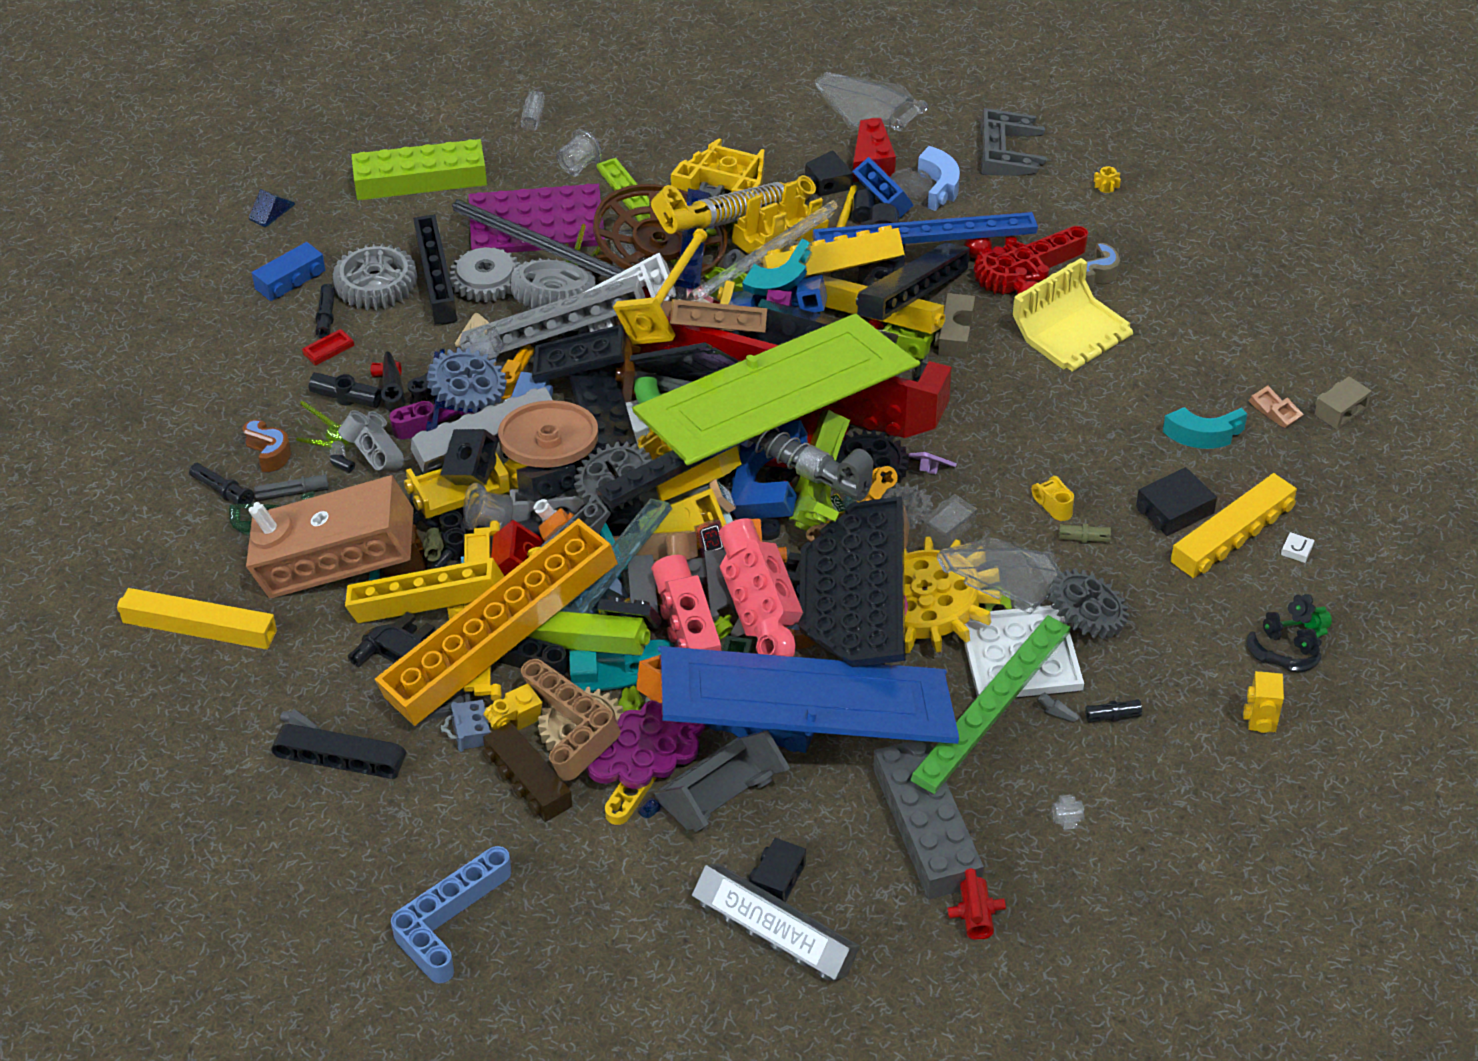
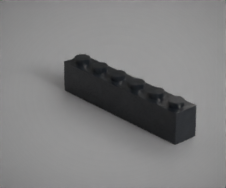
M436 215L414 217L416 241L434 324L457 321L455 299Z

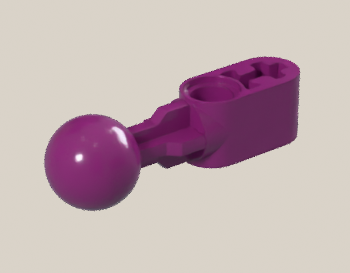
M421 401L393 410L389 418L394 437L404 440L414 437L421 431L428 432L436 429L440 422L448 420L451 416L475 413L472 409H468L467 413H464L463 408L460 407L457 411H454V405L446 408L445 403L433 405L431 402Z

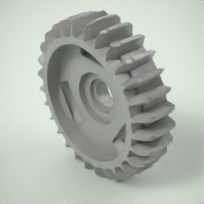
M383 243L381 246L373 244L372 247H367L365 245L363 249L356 247L355 252L348 251V256L342 255V260H338L337 265L334 267L333 283L338 297L342 298L344 303L348 302L350 307L356 305L358 310L362 306H365L367 311L370 307H374L377 311L379 306H383L386 309L388 304L394 307L395 301L402 303L403 298H409V293H413L417 283L416 266L411 255H407V252L401 251L399 247L393 249L392 245L385 247ZM372 271H379L377 274H369Z
M539 258L538 261L532 259L530 263L525 261L514 269L511 276V294L519 303H523L525 307L531 306V309L583 293L596 286L595 277L592 275V272L588 271L587 268H582L580 265H575L573 262L568 263L566 260H550L549 258L542 260Z

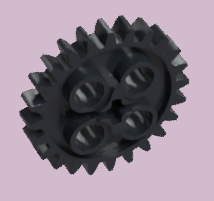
M863 430L861 435L853 431V437L844 435V441L842 440L836 462L841 463L855 449H862L871 456L873 470L884 466L894 468L898 476L896 483H901L902 477H906V471L909 468V453H906V446H901L900 440L894 441L893 435L886 438L884 431L880 435H876L875 430L871 434H867L866 430ZM880 474L883 477L881 482H886L884 479L885 474Z

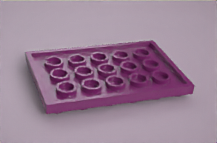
M599 184L566 185L562 187L468 194L470 204L572 248L599 246L593 232L594 215L601 203ZM603 216L599 225L601 229H604ZM470 218L471 250L484 247L503 249L506 253L543 250Z

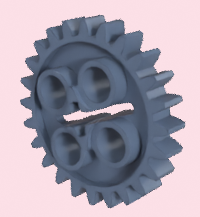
M457 348L456 353L448 349L447 355L440 353L439 359H433V364L429 366L427 381H429L428 388L432 389L431 395H438V402L445 400L446 408L454 405V411H457L460 407L463 408L464 413H467L468 409H472L474 413H477L478 408L482 410L489 405L494 406L495 402L500 403L507 380H504L506 374L501 372L502 366H495V359L487 360L488 354L479 356V350L473 354L469 348L466 349V352H462L460 348Z

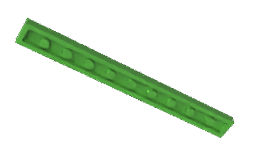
M1047 615L956 722L959 734L958 744L939 742L913 772L911 781L935 795L1068 636L1071 627Z

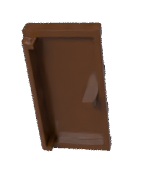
M616 316L615 326L621 325L622 323L620 322L618 316ZM627 333L625 362L616 363L615 379L616 382H620L625 403L637 400L633 385L635 376L634 362L630 361V356L632 353H640L641 350L639 344H631Z

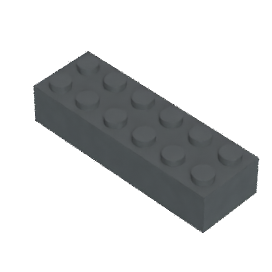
M914 740L874 750L873 770L929 900L960 892V883L965 880V870L969 868L975 869L977 877L983 878L984 866L947 783L945 782L934 795L911 781L913 772L932 751L928 741Z

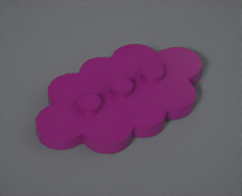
M650 700L643 705L641 711L628 710L620 715L618 719L621 731L620 736L587 767L586 771L589 777L598 783L608 784L619 779L626 787L640 789L647 786L653 777L665 778L670 776L674 772L676 764L692 762L697 757L699 751L697 737L704 732L706 724L662 721V704Z

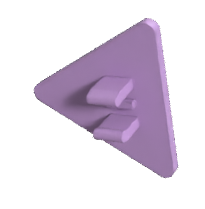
M909 453L910 459L921 461L920 471H927L930 474L937 473L939 464L952 467L957 465V463L930 453Z

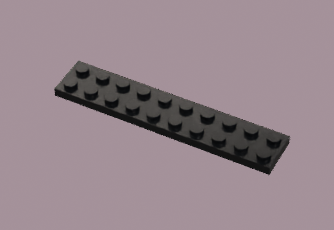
M588 325L558 334V338L560 340L588 333L590 330ZM615 364L568 375L576 405L588 410L595 417L598 424V441L590 452L594 455L597 454L598 447L601 450H606V444H609L611 448L615 446L616 442L623 446L627 441L630 447L635 443L637 444L620 382H616Z

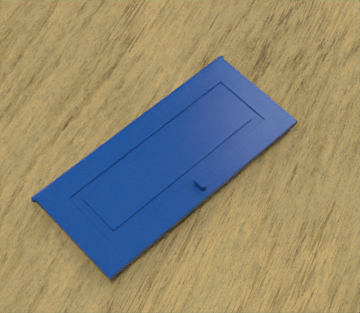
M659 646L657 649L661 653L662 721L802 731L807 736H812L815 732L955 744L959 742V734L945 676L947 671L945 669L889 664L852 667L846 662L839 660Z

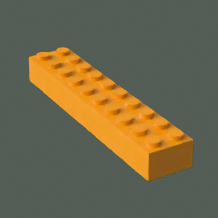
M578 518L377 676L375 681L383 697L408 721L416 726L616 566L618 563L611 544Z

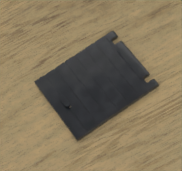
M706 342L630 356V361L634 362L635 365L646 368L657 375L692 382L741 362L715 347L712 348Z

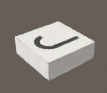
M1290 532L1282 548L1281 555L1306 563L1313 548L1314 540Z

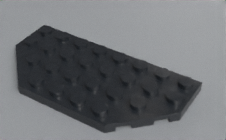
M902 496L854 502L844 509L845 513L838 520L830 521L819 531L820 535L813 542L808 541L801 547L799 603L803 614L799 620V628L802 634L852 667L905 661L904 502Z

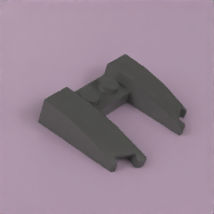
M988 108L983 109L980 120V134L983 137L981 174L1016 176L1038 172V165H1044L1047 157L1006 151L1005 136L1044 135V126L1037 127L1032 124L1036 122V116Z
M725 549L704 551L705 558L687 560L691 574L698 575L701 584H707L709 607L713 621L719 619L717 610L730 605L733 612L736 611L720 569V565L726 556ZM653 555L627 556L631 603H634V600L647 601L658 613L657 585L651 570L652 565L656 562L653 561Z

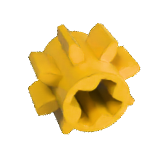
M1109 166L1101 168L1100 173L1095 172L1094 187L1103 193L1114 192L1115 188H1120V172Z

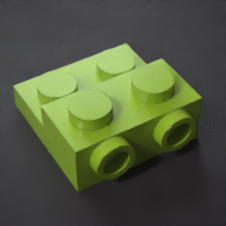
M888 323L883 331L898 334L896 345L916 360L926 357L937 332L935 331L930 334Z

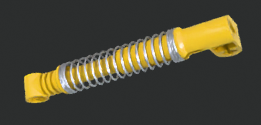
M800 176L795 180L798 183L796 196L801 195L806 201L815 193L816 186L809 177ZM794 181L787 183L773 182L712 198L709 197L708 199L698 200L690 206L687 205L677 188L667 185L652 199L651 207L663 229L669 234L693 228L708 229L738 221V218L745 216L748 199L752 197L762 196L760 208L775 202L779 204L782 201L784 185Z

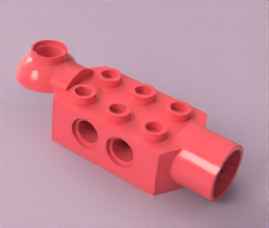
M744 518L732 521L723 526L718 532L726 552L720 569L746 636H757L756 649L758 654L793 657L795 654V640L791 631L786 627L798 623L803 611L776 543L760 541L751 519Z
M670 555L656 561L652 565L651 570L662 599V604L660 605L661 616L663 620L667 619L669 625L667 628L669 641L671 643L674 642L675 647L721 651V643L699 576L691 574L686 557L683 555Z

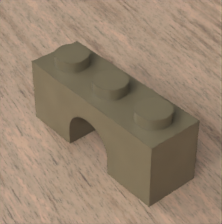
M947 293L946 302L941 303V305H944L945 322L943 327L937 330L941 331V333L936 332L935 346L939 347L938 355L966 358L970 327L972 326L975 296Z

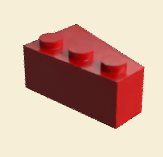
M870 118L860 120L853 170L870 157L889 177H894L896 155L882 119ZM853 173V182L859 181Z

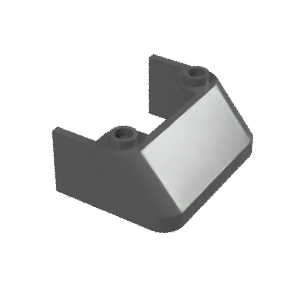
M766 730L738 737L728 742L654 792V795L658 802L686 830L693 829L696 832L709 824L707 819L711 816L710 813L748 787L757 785L758 788L767 785L772 781L770 776L775 773L785 772L790 767L769 731Z

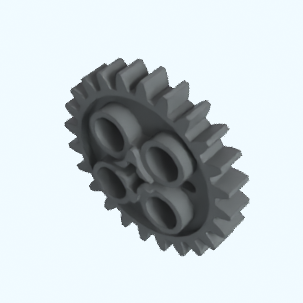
M627 441L623 446L616 442L612 448L609 444H606V450H601L598 447L597 454L589 453L590 460H582L581 462L584 467L577 468L578 475L574 476L576 481L574 485L580 499H583L585 505L597 496L596 488L615 479L612 473L609 472L606 464L611 465L618 478L650 462L652 459L649 452L646 453L644 447L639 449L636 443L630 447ZM641 495L634 497L637 499H642ZM632 499L626 501L630 505H633ZM624 503L619 505L621 509L624 508Z
M1066 569L1063 573L1059 572L1050 584L1048 600L1054 602L1051 608L1059 610L1057 616H1064L1066 618L1064 623H1072L1073 630L1080 628L1083 635L1090 632L1093 638L1097 634L1102 639L1106 636L1112 638L1114 634L1118 635L1128 622L1127 618L1129 617V614L1126 612L1128 606L1123 605L1125 599L1117 597L1120 592L1112 591V584H1104V578L1101 577L1098 580L1095 578L1094 573L1088 576L1085 570H1082L1079 574L1076 569H1072L1071 573Z

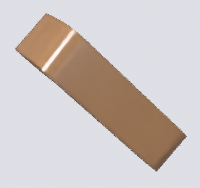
M696 531L613 536L625 562H627V556L653 555V560H660L670 555H683L687 560L698 557Z

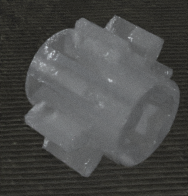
M1072 794L1059 795V802L1052 803L1053 822L1055 824L1060 823L1064 830L1077 829L1076 822L1084 820L1082 801H1076L1075 796L1072 797Z

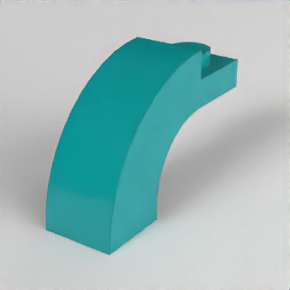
M802 238L789 260L780 267L768 269L753 264L742 282L743 290L755 295L767 296L768 290L788 291L795 287L807 274V268L802 263L806 264L812 255L810 242Z
M1184 407L1165 415L1163 433L1174 441L1186 446L1201 449L1220 448L1230 445L1232 435H1238L1245 429L1247 413L1240 408L1221 417L1203 418L1192 414Z

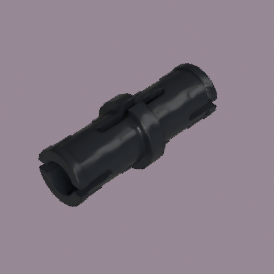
M1139 699L1125 702L1112 700L1107 704L1088 705L1085 707L1088 723L1104 720L1118 722L1122 718L1142 716V705Z

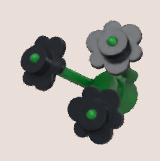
M1311 595L1294 596V601L1288 605V611L1290 614H1293V620L1280 622V616L1277 612L1266 613L1263 628L1270 639L1280 640L1283 627L1304 624L1307 629H1299L1297 631L1298 636L1294 638L1295 646L1300 648L1301 653L1304 655L1316 656L1320 653L1319 646L1322 644V641L1319 637L1328 634L1327 629L1332 624V618L1325 606L1315 607L1312 604L1313 598Z

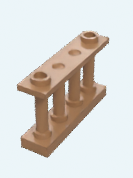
M676 299L663 301L661 304L665 315L670 317V324L710 327L725 331L741 330L746 333L765 332L767 308Z

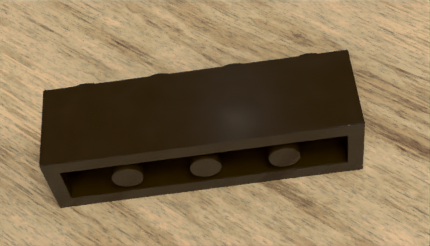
M511 721L483 736L484 749L482 752L488 763H494L497 766L498 773L504 781L509 780L517 797L520 799L523 797L527 801L528 808L534 816L539 815L544 822H547L573 807L571 790Z

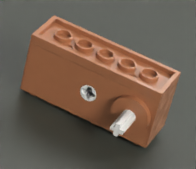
M393 475L270 510H266L263 504L260 505L259 502H256L254 507L249 508L252 522L246 567L269 598H275L410 561L414 508Z

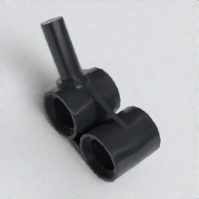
M451 510L440 516V527L445 547L440 558L431 565V569L444 567L450 559L457 561L464 557V535L466 531L462 516L457 511Z

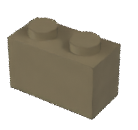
M1348 376L1343 381L1337 382L1328 392L1319 395L1315 402L1317 405L1315 415L1335 429H1339L1368 408L1372 391Z

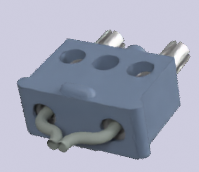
M483 700L463 703L452 702L451 715L446 717L445 724L441 725V732H446L451 739H456L459 751L484 746L483 736L494 731L493 728H489L491 724L483 714L488 707H484ZM450 719H452L455 735H452L451 731L446 728L449 725Z

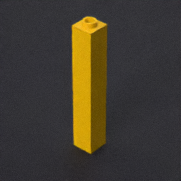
M823 276L827 292L825 307L857 314L856 298L858 292L868 286ZM917 299L884 319L883 322L932 334L944 325V305Z
M128 588L125 595L119 599L117 605L122 622L126 624L268 650L277 632L274 614Z

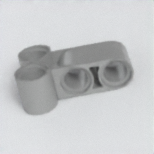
M352 410L338 430L340 436L348 442L355 443L375 470L398 471L402 468L404 462L403 454L384 430L387 425L385 418L376 412H369L365 416L359 411Z

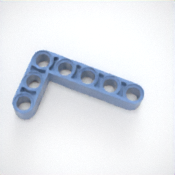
M500 846L489 848L392 915L391 926L396 943L433 982L444 983L449 981L453 977L454 966L450 950L432 931L495 889L511 876L510 856L507 849Z

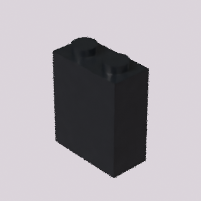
M1184 467L1138 489L1136 506L1141 514H1145L1152 521L1157 530H1161L1166 536H1169L1214 514L1217 496L1189 469Z

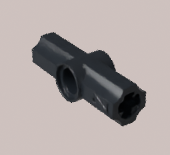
M314 372L310 377V392L336 398L340 405L348 406L357 403L378 408L381 403L382 388L357 383L354 377L349 374L333 377Z

